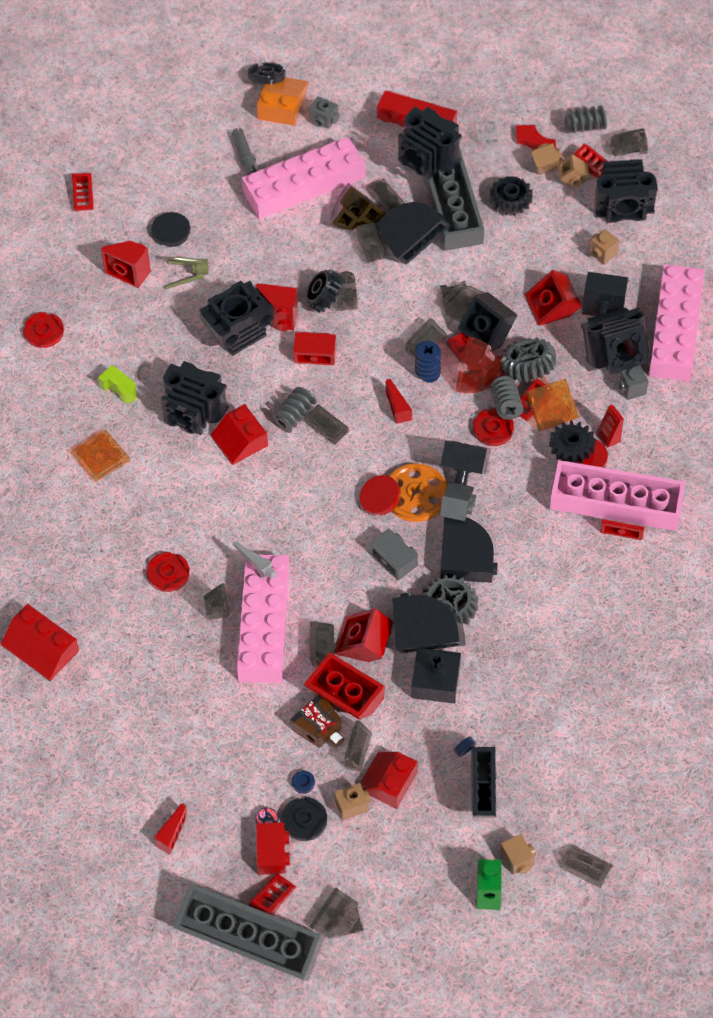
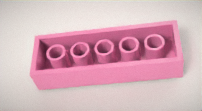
M345 137L242 177L243 193L258 218L261 219L346 186L348 182L351 184L366 178L365 162L350 138Z
M664 264L649 376L690 382L704 269Z
M558 460L550 509L677 531L685 482Z
M260 555L272 561V568L277 572L276 577L273 579L268 576L263 579L245 558L237 667L239 682L283 683L290 576L289 555Z

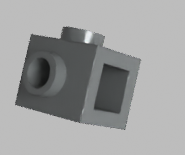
M317 96L308 108L309 121L318 127L329 129L339 119L338 104Z
M640 365L621 371L618 385L621 392H624L626 399L630 400L647 394L648 379Z

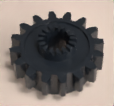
M506 176L502 179L499 178L497 183H493V188H490L489 201L492 203V208L498 207V213L505 211L507 216L509 212H512L513 216H516L517 211L522 214L524 209H529V204H532L533 190L530 189V184H526L524 179H520L517 176Z
M329 269L320 271L313 277L306 291L308 307L320 313L321 311L325 312L326 308L329 309L332 302L335 303L336 296L340 294L338 291L342 288L340 284L343 281L339 273Z
M570 420L569 425L562 422L561 428L555 426L554 432L550 434L549 447H551V454H556L557 460L560 459L561 461L572 463L580 462L582 464L585 459H590L591 453H594L596 438H593L594 432H588V425L581 427L580 421L577 425H574L573 420Z

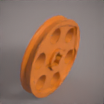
M408 464L399 467L389 475L395 481L403 484L400 487L401 494L399 499L404 504L399 507L396 506L391 511L395 516L410 522H422L432 519L440 513L447 483L439 471L424 464ZM416 471L420 473V476L414 479L409 474ZM436 479L439 481V484L437 486H430L428 481ZM419 488V493H416L412 499V491L415 492ZM432 497H437L441 502L434 505L429 500ZM415 507H420L423 512L416 515L411 510Z

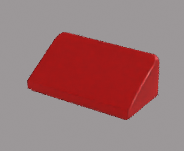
M602 519L600 532L642 540L645 527Z

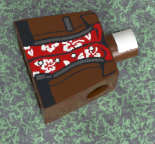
M317 695L290 719V729L318 748L327 741L337 748L344 741V737L338 733L342 729L341 718L330 703L320 695Z

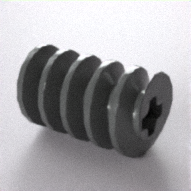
M599 105L597 110L594 106H591L589 110L587 107H583L582 110L576 107L574 112L571 108H568L566 111L565 128L567 133H569L570 127L573 128L574 133L577 132L579 126L582 132H584L585 126H588L589 131H592L593 125L596 126L597 130L600 129L601 124H603L604 129L607 127V117L602 105Z
M509 376L496 378L491 384V393L498 415L507 420L519 417L523 412V405L514 379Z
M294 388L293 392L288 395V398L283 401V404L279 405L278 409L273 412V419L278 427L287 433H291L292 427L297 426V421H302V416H306L307 410H311L312 404H316L315 396L305 388Z

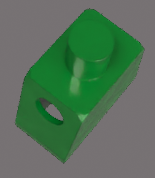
M479 859L477 864V909L500 910L502 860ZM493 893L495 896L486 897L484 894Z

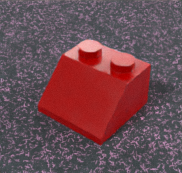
M131 240L101 248L104 273L139 289L151 272L148 248L141 243Z
M551 270L524 294L539 326L569 318L582 307L568 275L555 270Z
M257 283L256 290L269 305L273 306L274 318L270 323L272 327L280 331H294L298 315L297 288Z
M246 404L227 413L211 433L212 439L232 465L268 446L267 432Z
M376 608L345 616L334 654L364 662L382 659L388 637L391 634L393 621Z
M378 752L360 781L363 790L368 791L369 796L397 809L418 773V761L400 752Z

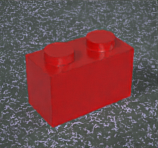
M295 332L294 363L335 366L336 334Z
M284 822L256 824L258 875L286 874V866H290V852H285V845L290 844L289 830L285 831Z

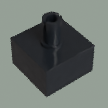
M588 272L582 314L598 316L624 308L628 277Z
M489 292L474 295L458 330L485 351L490 352L502 347L518 315Z
M445 440L440 466L454 468L456 470L454 483L467 485L469 473L486 474L491 449Z
M417 648L411 685V698L455 704L461 666V653Z

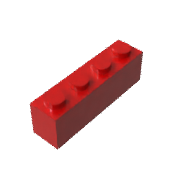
M385 90L377 105V119L404 127V118L414 107L423 111L428 106L435 110L442 118L457 124V110Z

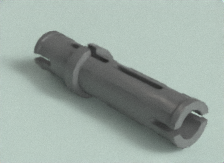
M239 128V132L238 129H234L231 134L241 156L240 162L245 167L247 175L259 171L255 163L256 157L251 153L243 129Z

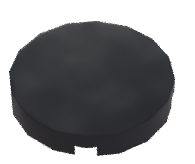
M265 62L263 66L254 64L248 69V79L258 84H275L283 81L286 77V70L277 63Z
M167 212L155 218L152 222L151 233L156 243L166 245V247H176L187 241L191 233L189 220L184 215L176 212Z
M304 797V799L297 798L285 807L282 813V822H284L285 831L289 830L291 838L298 841H311L318 838L325 831L327 813L325 807L318 800L310 797Z

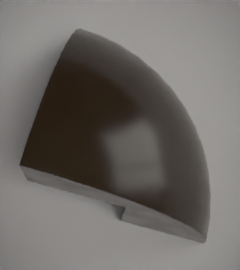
M348 182L333 208L331 223L347 230L362 227L368 228L380 221L386 215V212Z

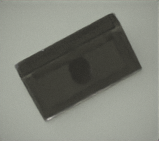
M429 318L407 341L406 352L415 357V348L418 343L432 341L438 345L447 334L432 318Z
M221 583L204 595L206 618L208 620L228 617L224 583Z
M311 621L310 661L313 667H318L329 652L335 655L334 625Z
M359 720L355 721L344 758L345 769L357 772L362 771L372 736L371 731Z
M575 845L569 847L559 868L599 888L602 887L613 867L612 864Z

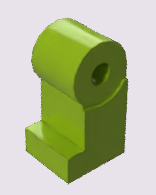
M111 365L98 377L99 387L105 392L110 388L125 403H131L136 400L135 382L115 366Z

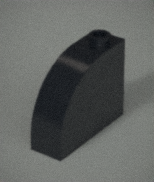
M421 202L401 204L384 215L375 224V227L396 259L404 264L412 261L451 226L441 213Z
M444 517L440 579H443L445 574L448 578H452L455 574L457 580L463 577L464 581L492 583L493 575H497L498 562H493L494 547L487 531L479 523L466 517L465 521Z
M412 593L399 594V597L392 598L397 651L412 653L416 652L417 648L435 650L466 645L465 632L461 620L443 602L430 596L412 595Z
M472 747V818H496L495 747Z

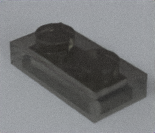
M384 178L367 187L368 192L387 214L392 209L405 203Z
M319 404L304 416V422L334 445L349 432L348 426Z

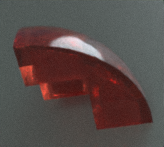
M469 336L459 368L456 392L477 393L491 388V384L496 378L505 375L501 366V359L503 357L495 356L491 352L492 347Z

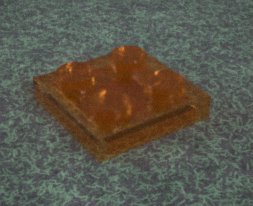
M566 378L526 392L539 431L579 418Z
M106 429L71 451L73 457L95 483L130 461V457Z

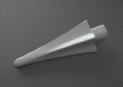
M236 541L233 542V546L244 555L263 579L266 576L271 579L276 577L277 572L272 568V561L250 551Z

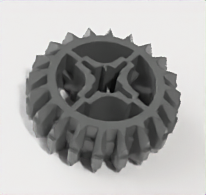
M530 337L526 340L521 339L519 342L514 341L513 345H507V348L503 350V354H501V367L506 376L514 380L518 379L519 382L523 380L527 382L529 380L536 381V378H543L544 375H548L550 371L554 370L557 360L556 352L551 343L546 342L545 339L539 340L538 337L535 339Z
M446 574L443 579L437 576L435 582L429 580L428 586H424L421 595L434 598L440 593L441 596L437 600L449 606L458 615L462 625L463 623L469 625L470 619H474L475 613L478 610V596L476 595L475 588H471L470 582L464 583L463 577L457 580L455 574L452 578H448ZM466 601L465 607L462 610L458 611V607Z

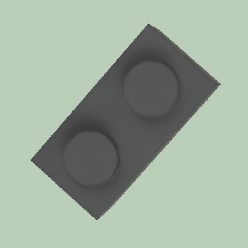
M449 482L443 495L440 516L465 521L467 515L472 514L473 507L475 506L477 495L473 494L474 487Z
M390 528L370 542V554L398 581L418 566L416 550L413 547H408L398 533H394Z

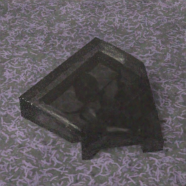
M466 281L451 287H447V285L440 286L446 315L461 323L474 295L485 293L472 286H467Z
M335 887L309 927L328 939L362 932L363 925L359 917L358 902Z

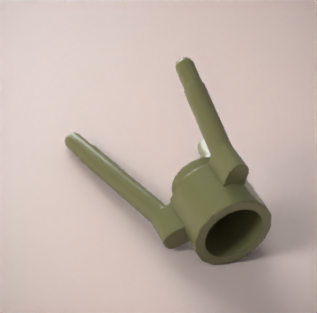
M174 256L173 260H168L167 264L191 265L192 274L196 273V276L165 285L164 289L204 279V275H209L208 259Z

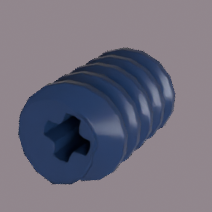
M422 341L415 348V374L423 381L432 383L441 374V349L435 342Z

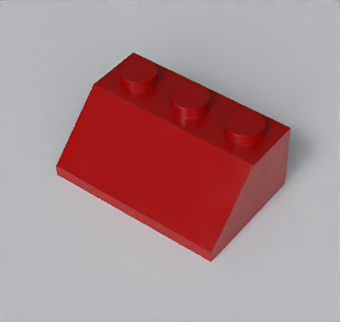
M28 603L12 619L1 643L2 647L48 681H51L79 652L78 642L75 637Z
M330 652L304 683L305 687L359 720L371 716L384 700L385 685Z

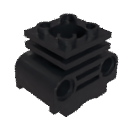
M428 106L423 111L414 107L404 118L403 134L400 133L398 135V161L403 166L411 168L418 175L424 176L428 180L432 178V174L435 175L437 173V169L442 172L451 171L461 161V157H459V140L462 138V135L459 133V125L451 120L442 118L435 110Z
M643 159L603 162L602 175L598 177L594 201L596 218L606 217V223H617L622 220L645 221L647 214L655 213L654 207L656 193L658 192L657 181L654 174L644 171Z
M251 281L235 283L223 293L208 299V305L199 310L201 321L233 356L266 337L265 327L274 318L273 306L267 303L253 287Z
M625 307L605 315L587 318L588 322L581 324L587 356L585 358L591 367H606V370L612 374L649 363L645 315L639 308L628 310Z
M183 361L180 367L170 364L163 376L165 396L161 397L164 421L172 427H181L190 434L202 435L203 429L207 426L206 422L217 423L226 414L229 408L226 404L225 394L227 385L222 383L220 374L201 370L189 362Z

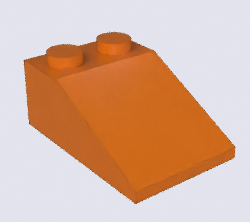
M285 77L279 83L266 84L261 91L257 103L258 120L295 126L309 81Z

